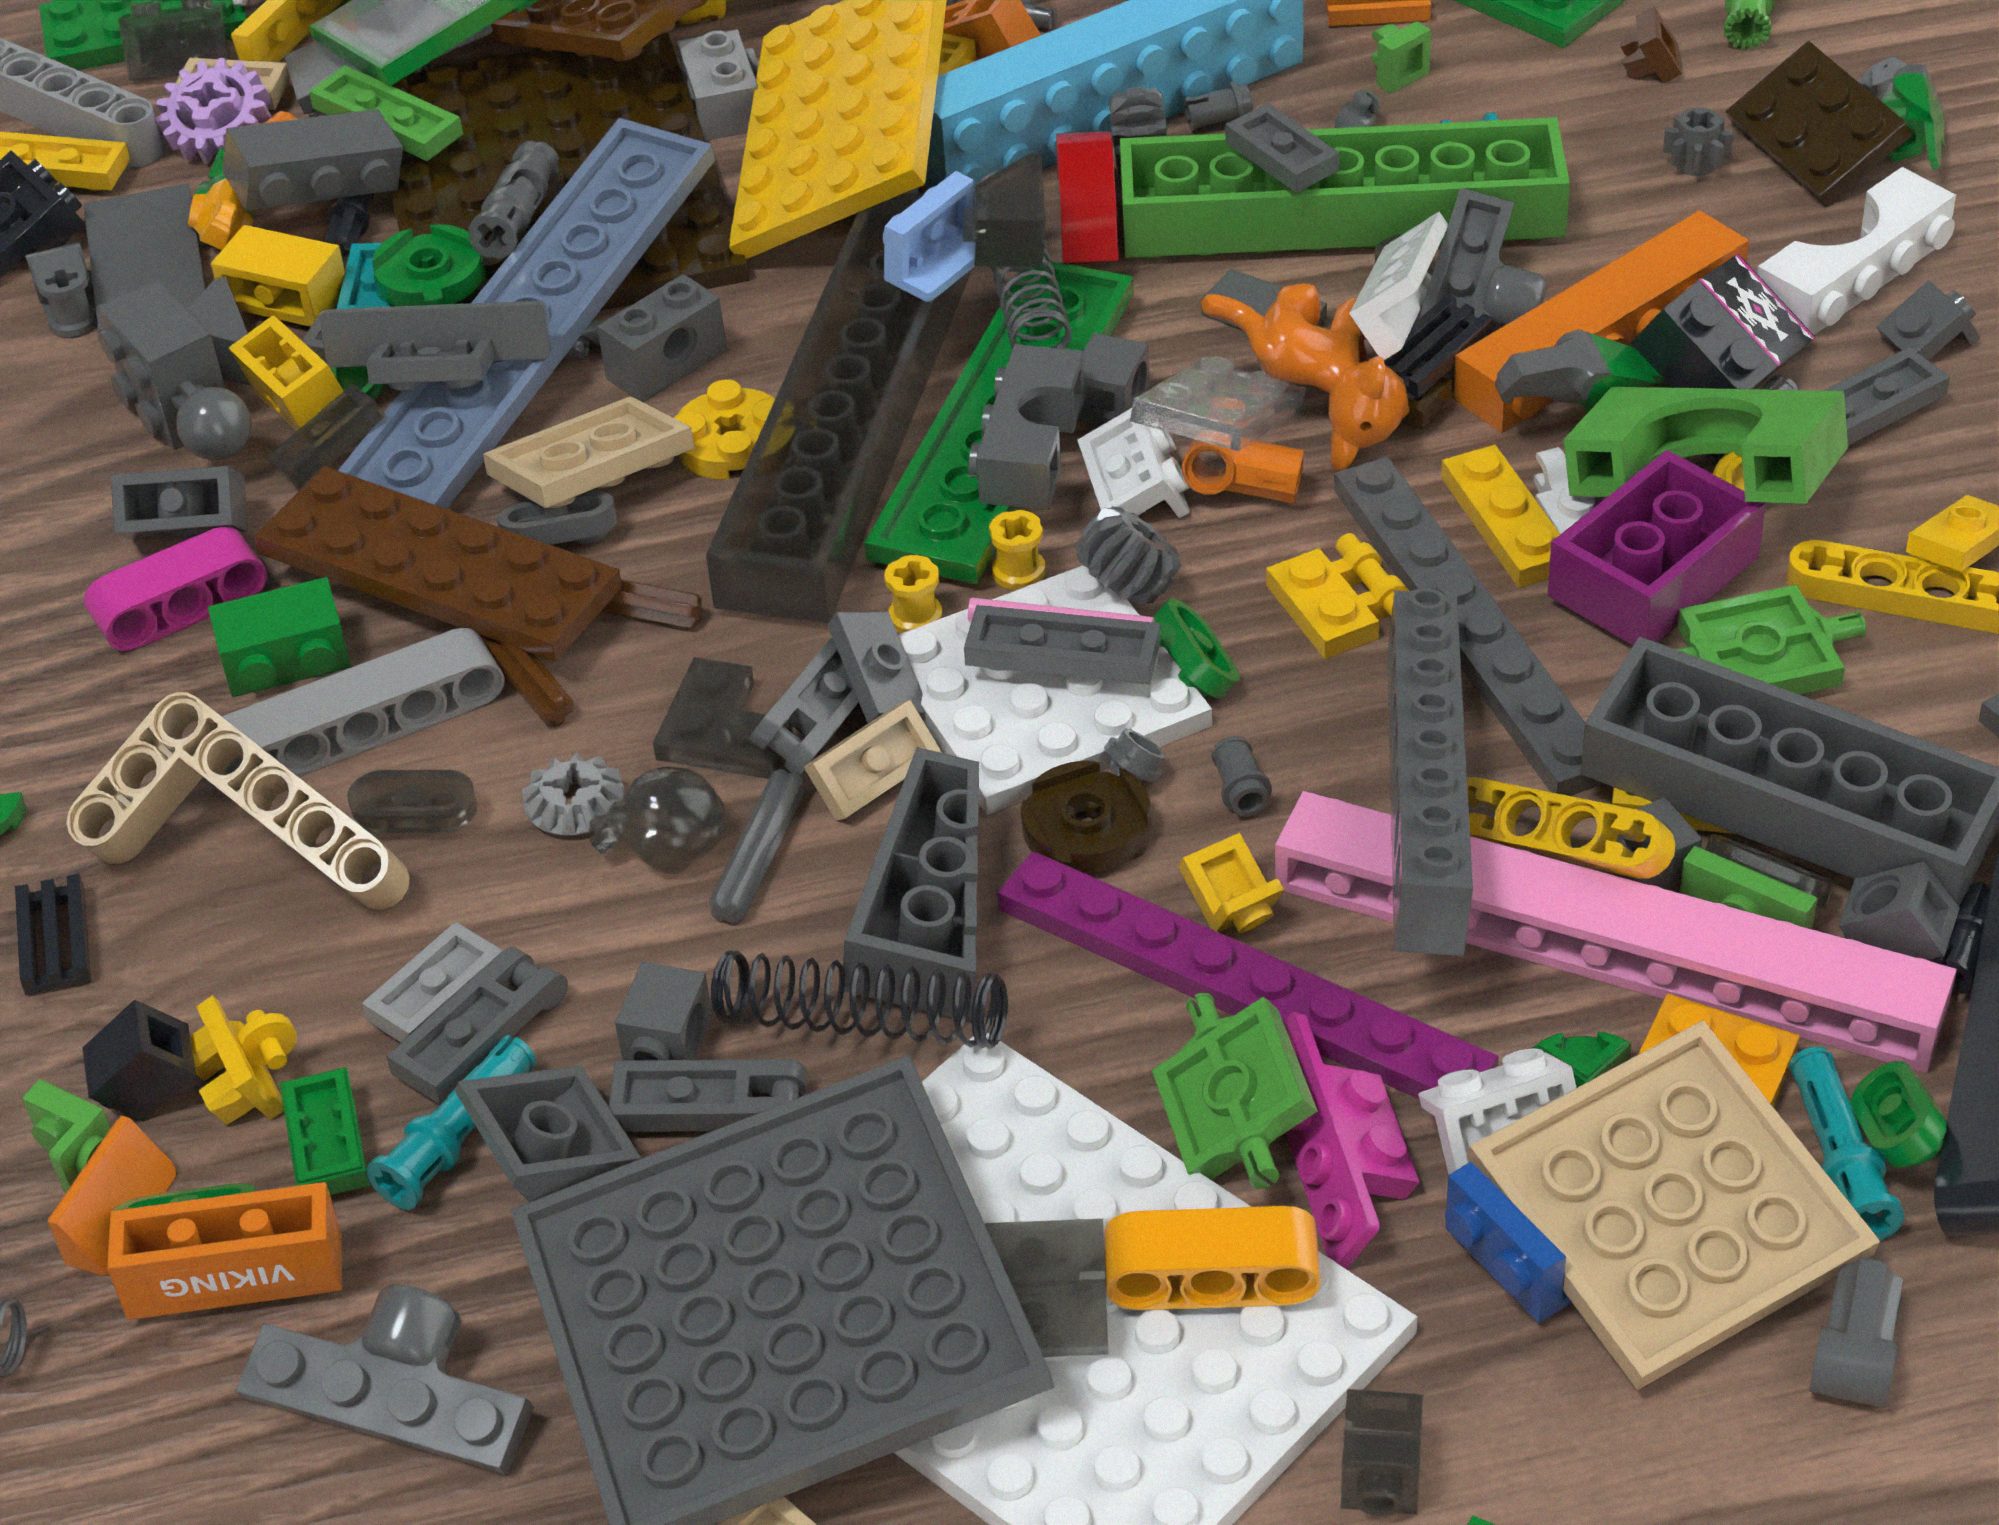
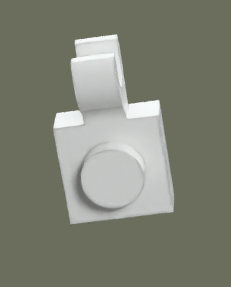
M1559 447L1536 453V460L1540 464L1543 473L1534 475L1533 480L1539 491L1536 494L1535 500L1561 534L1604 499L1592 496H1569L1566 458Z

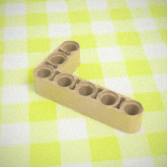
M176 692L163 698L74 801L68 811L66 824L68 833L74 841L109 864H122L130 861L140 853L204 777L361 904L375 910L393 907L403 899L409 886L410 877L407 867L385 845L198 697L188 692ZM198 720V725L194 732L182 739V733L191 722ZM243 755L239 768L226 775L229 763L234 758ZM156 769V775L152 782L140 788L144 776ZM289 790L285 803L278 809L270 811L274 798L281 792ZM115 818L111 830L99 838L102 826L108 820ZM335 826L331 839L325 845L315 847L319 834L326 828ZM381 862V869L377 877L369 883L361 884L362 875L365 870L372 864Z

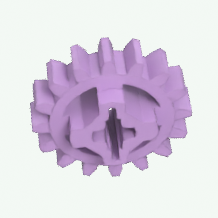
M219 58L213 68H208L206 63L201 60L198 61L197 72L191 74L187 70L182 69L179 71L182 79L179 84H165L164 87L170 98L157 100L156 104L161 114L156 117V120L170 148L173 151L180 149L184 159L190 160L198 152L203 163L209 164L213 154L218 153L220 148L225 149L226 128L264 123L272 117L267 108L272 102L258 73L255 70L248 72L244 62L241 61L235 63L230 69L225 58Z

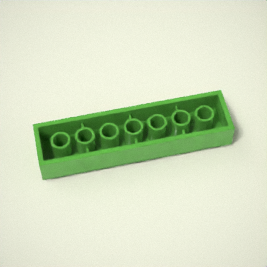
M1557 117L1306 129L1339 152V171L1297 193L1225 142V133L1120 138L1125 258L1144 257L1153 259L1161 256L1176 255L1211 256L1219 253H1267L1270 251L1304 249L1320 251L1326 248L1346 247L1377 248L1386 246L1437 212H1440L1449 224L1460 188L1515 202L1504 240H1542L1545 238L1566 237L1570 182Z

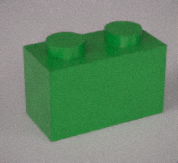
M327 577L208 606L220 659L232 698L351 668L340 620Z

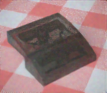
M1103 1218L984 1223L1043 1357L1109 1355Z

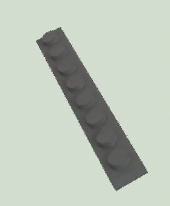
M1386 456L1335 472V493L1394 575L1403 582L1408 590L1430 588L1438 590L1443 594H1457L1461 668L1549 791L1571 796L1605 784L1580 774L1585 721L1390 458Z

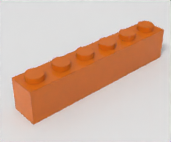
M1701 210L1695 212L1456 354L1453 400L1501 433L1522 420L1531 418L1540 409L1555 400L1547 396H1529L1514 398L1510 404L1502 401L1495 387L1497 373L1512 354L1554 347L1560 337L1577 329L1634 347L1631 344L1633 339L1663 308L1696 281L1736 254H1739L1747 262L1749 240Z

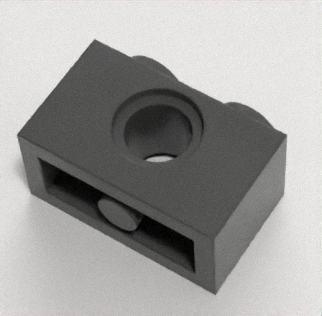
M684 274L597 326L606 379L641 402H645L727 351L720 297Z
M230 466L110 475L114 534L133 541L197 536L222 526L233 527L239 532H248L244 474Z

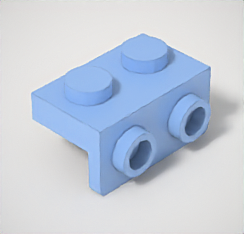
M955 171L936 187L928 189L923 197L901 214H897L885 225L883 233L885 281L923 301L931 302L997 249V238L973 225V179Z

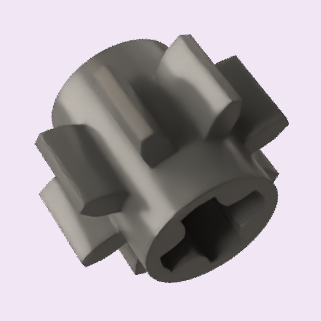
M1691 108L1684 111L1680 116L1674 117L1673 128H1665L1663 152L1672 154L1671 165L1676 166L1680 172L1690 176L1707 175L1714 171L1715 168L1719 169L1722 167L1723 156L1731 155L1733 132L1724 130L1725 119L1720 118L1715 111L1707 108Z

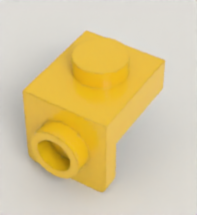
M1240 832L1183 857L1178 864V868L1207 923L1216 932H1222L1235 926L1238 933H1244L1260 926L1273 917L1274 913L1271 908L1285 891L1279 878L1266 882Z

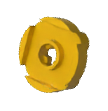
M719 380L712 383L708 387L706 394L700 395L687 403L674 417V419L690 426L695 448L679 454L682 464L690 471L706 478L717 480L730 479L729 470H741L744 468H748L749 476L761 473L775 465L788 449V420L785 404L781 400L775 399L762 391L741 388L740 384L733 380Z

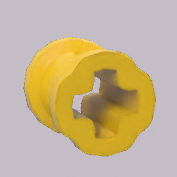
M1024 510L1003 512L993 518L989 525L992 544L997 550V556L992 562V577L995 582L1003 588L1018 590L1042 581L1045 576V561L1038 553V544L1043 538L1040 518L1032 512Z
M907 555L891 562L884 573L885 586L892 592L893 602L888 612L896 631L902 634L941 619L942 606L935 598L934 593L939 583L938 567L929 558L919 555Z

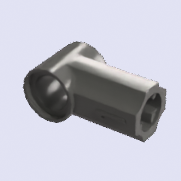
M1861 1257L1856 1262L1845 1264L1839 1268L1828 1327H1821L1809 1392L1883 1409L1886 1408L1898 1342H1893L1892 1338L1895 1325L1897 1326L1903 1278L1894 1274L1889 1269L1887 1263Z

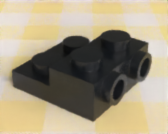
M12 150L0 160V278L7 271L13 269L20 259L33 247L38 252L60 247L85 223L76 213L83 206L80 201L61 182L52 189L57 180L36 159H33L27 165Z

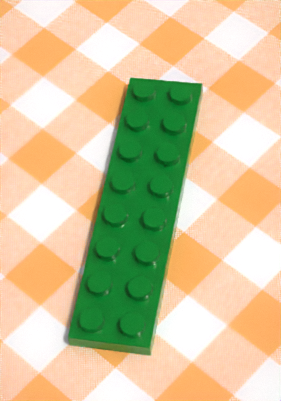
M1026 261L1023 267L1030 265L1035 261ZM1051 261V265L1055 269V279L1059 283V293L1063 297V307L1066 310L1067 320L1071 327L1072 338L1066 349L1084 351L1094 333L1111 336L1134 294L1133 276ZM1039 263L1036 267L1023 272L1032 270L1043 271L1045 265ZM1038 275L1025 276L1017 281H1027ZM1042 277L1039 281L1029 285H1012L1009 291L1015 293L1026 286L1035 284L1046 285L1049 279ZM1041 289L1028 290L1021 295L1032 294ZM1047 290L1042 295L1032 299H1016L1012 305L1019 307L1030 300L1039 298L1050 299L1053 293ZM1041 302L1032 304L1026 308H1035L1043 305L1044 303ZM1050 304L1045 309L1055 310L1056 306ZM1001 306L866 538L864 547L867 561L889 565L903 556H924L929 558L938 567L939 576L978 584L996 551L990 536V523L993 518L1003 512L1018 510L1019 507L979 503L978 478H970L969 476L971 446L974 442L981 443L984 408L986 404L994 405L995 403L994 385L997 370L999 367H1007L1012 352ZM1011 309L1009 311L1011 315L1015 312ZM1020 312V313L1018 314V316L1016 317V319H1018L1021 315H1023V314H1025V313H1021V312ZM1038 317L1027 322H1039L1048 317ZM1053 319L1041 326H1021L1018 331L1028 336H1042L1051 333L1058 327L1060 322ZM1063 326L1057 334L1044 340L1029 341L1017 336L1016 340L1021 345L1052 348L1062 341L1065 335V328Z

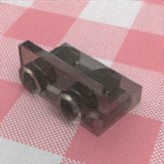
M181 0L182 7L163 10L161 1L130 5L131 13L125 14L118 19L129 80L180 75L179 71L185 67L189 58H225V60H231L224 15L227 13L225 2L212 4V0Z

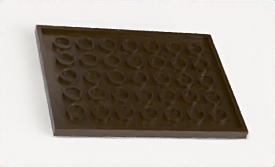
M669 33L657 35L642 47V52L638 56L626 61H615L613 58L595 55L578 56L574 52L559 50L543 51L541 48L536 47L531 51L506 56L490 55L479 61L459 65H439L431 70L407 75L391 86L459 116L463 135L428 161L403 150L398 189L390 191L399 232L412 228L414 237L422 234H431L430 225L439 224L455 226L469 232V225L481 213L482 204L493 191L500 175L507 165L513 163V154L519 145L526 141L544 142L557 153L560 171L553 183L548 185L547 194L532 216L529 225L523 233L517 236L518 245L619 118L705 142ZM713 164L600 311L632 305L682 274L706 289L749 281L744 254H734L729 248L733 221ZM488 229L487 233L484 236V239L486 241L492 234V231L490 229ZM482 256L486 271L485 281L469 296L454 304H471L509 256L503 259Z

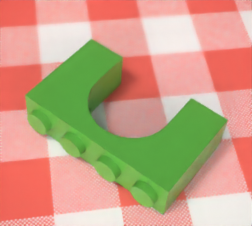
M1611 387L1564 438L1569 496L1608 497L1665 450H1669L1682 458L1701 454H1729L1735 452L1736 455H1742L1745 502L1806 504L1848 448L1844 391Z

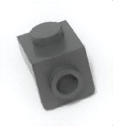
M1930 280L1876 326L1881 336L1898 352L1910 347L1927 360L1932 358L1957 335L1970 346L1980 339L1970 322L1976 316V313L1968 302L1955 290L1945 295Z

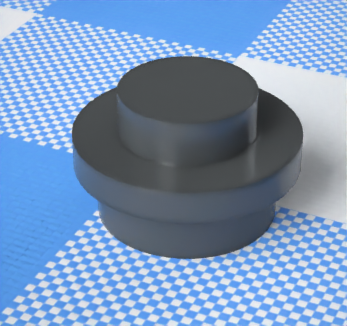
M1125 728L1118 738H1110L1104 746L1105 751L1112 758L1108 766L1118 776L1119 768L1132 773L1140 782L1145 780L1157 783L1163 774L1160 766L1166 759L1165 753L1155 743L1136 731Z

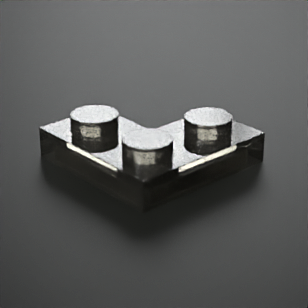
M694 657L653 741L656 760L769 779L771 774L780 768L784 758L768 746L763 751L749 740L750 735L766 716V714L742 711L754 686L752 666ZM786 723L784 727L793 733V727Z

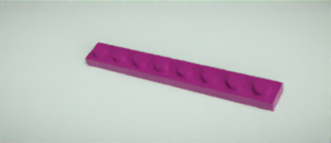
M1035 851L1030 853L997 892L998 908L1000 911L1195 998L1194 995L1199 993H1209L1215 1000L1216 1008L1230 1015H1236L1263 996L1279 1010L1283 1022L1291 1012L1305 1014L1321 1056L1353 1070L1379 1074L1384 1084L1419 1099L1418 1094L1420 1092L1438 1087V1080L1446 1074L1461 1070H1476L1480 1073L1498 1067L1499 1056Z

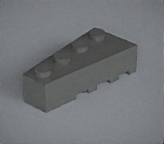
M916 747L844 940L843 967L845 972V992H850V982L855 967L859 963L864 962L870 974L869 998L875 999L878 974L884 965L889 964L895 975L893 1004L901 1005L903 977L906 971L914 966L919 973L921 981L917 1009L927 1012L926 999L929 979L935 970L940 969L946 981V997L942 1016L953 1018L952 1000L955 981L958 975L965 971L970 977L972 986L970 1008L966 1022L971 1023L977 957L978 761ZM861 969L857 979L856 994L862 996L864 975ZM888 971L884 975L881 1001L887 1002L889 992ZM913 973L910 977L907 991V1007L910 1008L912 1007L914 995ZM938 976L933 991L934 1014L936 1013L939 1000L940 983ZM964 978L959 993V1017H961L965 999Z

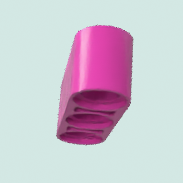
M222 526L101 576L87 588L84 596V606L111 647L119 651H130L210 618L208 606L259 594L267 581V570L238 530L233 527Z

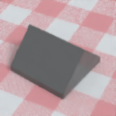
M582 1065L464 1080L457 1083L455 1093L511 1185L529 1202L641 1159V1156Z

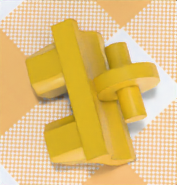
M213 995L197 1005L196 1008L204 1026L190 1036L196 1074L205 1081L222 1068H226L224 1073L199 1090L209 1111L225 1125L231 1124L254 1107L270 1120L284 1111L282 1097L266 1065L272 1070H277L287 1063L286 1055L292 1051L297 1042V1033L289 1018L278 1013L265 1014L262 1010H254L247 1015V1023L244 1024L241 1021L228 1020L219 1000Z

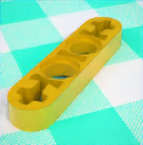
M1823 540L1801 542L1794 546L1790 552L1787 584L1788 586L1797 584L1805 598L1999 634V572L1968 567L1958 573L1912 556ZM1843 573L1850 574L1849 577H1843L1842 575ZM1866 576H1881L1892 581V584L1888 586H1874L1863 581V578ZM1942 587L1952 591L1955 595L1948 598L1935 597L1925 592V589ZM1968 596L1976 597L1975 601L1969 600Z
M1467 777L1468 807H1477L1481 802L1495 812L1494 820L1485 814L1469 813L1471 837L1519 850H1526L1566 863L1638 879H1649L1659 875L1669 866L1674 857L1676 844L1672 832L1657 818L1645 811L1478 777ZM1530 807H1540L1541 817L1537 827L1527 835L1516 836L1515 824L1519 815ZM1586 818H1595L1597 829L1593 839L1585 846L1572 848L1570 836L1574 827ZM1619 834L1624 839L1642 842L1648 836L1651 841L1647 848H1637L1632 853L1625 846L1617 842V837Z

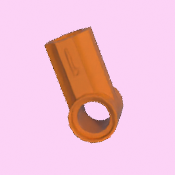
M1210 426L1202 429L1194 437L1182 463V475L1186 483L1194 491L1202 494H1217L1227 490L1294 504L1301 481L1305 450L1239 438L1228 428ZM1204 451L1218 453L1224 459L1226 467L1221 469L1207 467L1202 462L1199 453Z

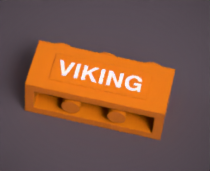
M326 1182L110 1211L107 1269L127 1320L342 1291V1232Z

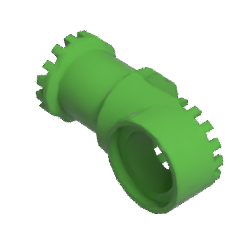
M1725 0V10L1728 16L1724 23V37H1727V41L1733 42V47L1735 48L1741 46V50H1745L1746 47L1754 50L1756 45L1758 47L1761 45V41L1767 42L1771 34V20L1768 15L1770 11L1774 10L1775 0Z

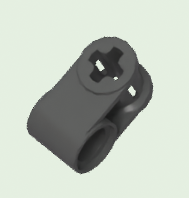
M77 242L25 255L39 302L43 303L49 327L53 334L59 337L71 338L84 335L93 330L98 324L96 306L90 290L93 287L80 243Z

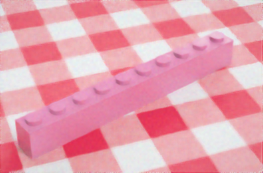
M1303 791L1275 844V879L1279 878L1285 889L1284 892L1393 922L1391 815L1346 803L1339 799ZM1470 836L1473 892L1466 937L1467 944L1665 999L1668 993L1800 1035V1038L1885 1062H1905L1913 1070L1928 1073L1948 1013L1956 974L1955 968Z

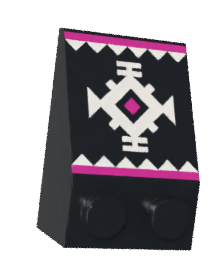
M1736 254L1696 281L1663 308L1633 339L1631 344L1671 388L1756 389L1807 346L1815 336L1739 254Z

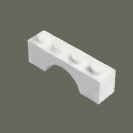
M1901 167L1867 191L1861 239L1847 244L1832 246L1812 245L1794 241L1760 264L1757 274L1815 335L1826 326H1832L1837 323L1843 314L1863 300L1871 299L1881 287L1895 277L1906 274L1916 262L1933 250H1938L1945 246L1951 238L1955 227L1952 217L1956 194Z

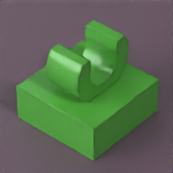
M1416 21L1400 30L1393 24H1386L1372 32V37L1378 41L1377 52L1371 54V60L1377 66V85L1391 94L1430 74L1431 30Z

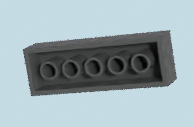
M1640 636L1585 722L1581 775L1652 802L1665 797L1680 813L1853 879L1925 861L1956 904L1960 906L1999 831V767Z

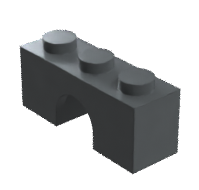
M1014 344L1007 367H999L996 373L994 385L995 403L994 405L986 404L983 411L981 443L974 442L971 446L969 476L970 478H978L979 503L1050 510L1061 474L1059 432H1074L1085 397L1083 351Z

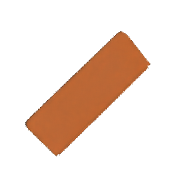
M120 1116L47 1220L64 1264L102 1276L109 1275L107 1266L110 1211L132 1199L166 1193L177 1177V1170L171 1160L128 1117Z

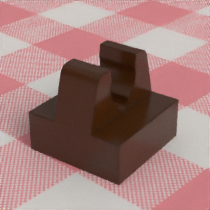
M1655 6L1636 15L1637 31L1620 43V48L1626 56L1622 59V64L1631 78L1635 79L1656 72L1662 83H1665L1681 75L1678 42Z

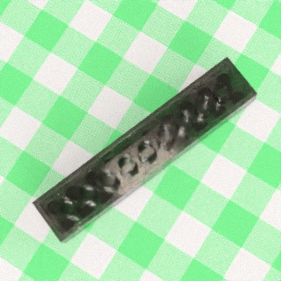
M903 193L858 212L706 553L715 609L827 624L831 621L972 272L971 269L931 302L923 301L884 280L883 233L885 225L893 216L901 214L923 197L924 194ZM973 200V225L977 227L975 200Z

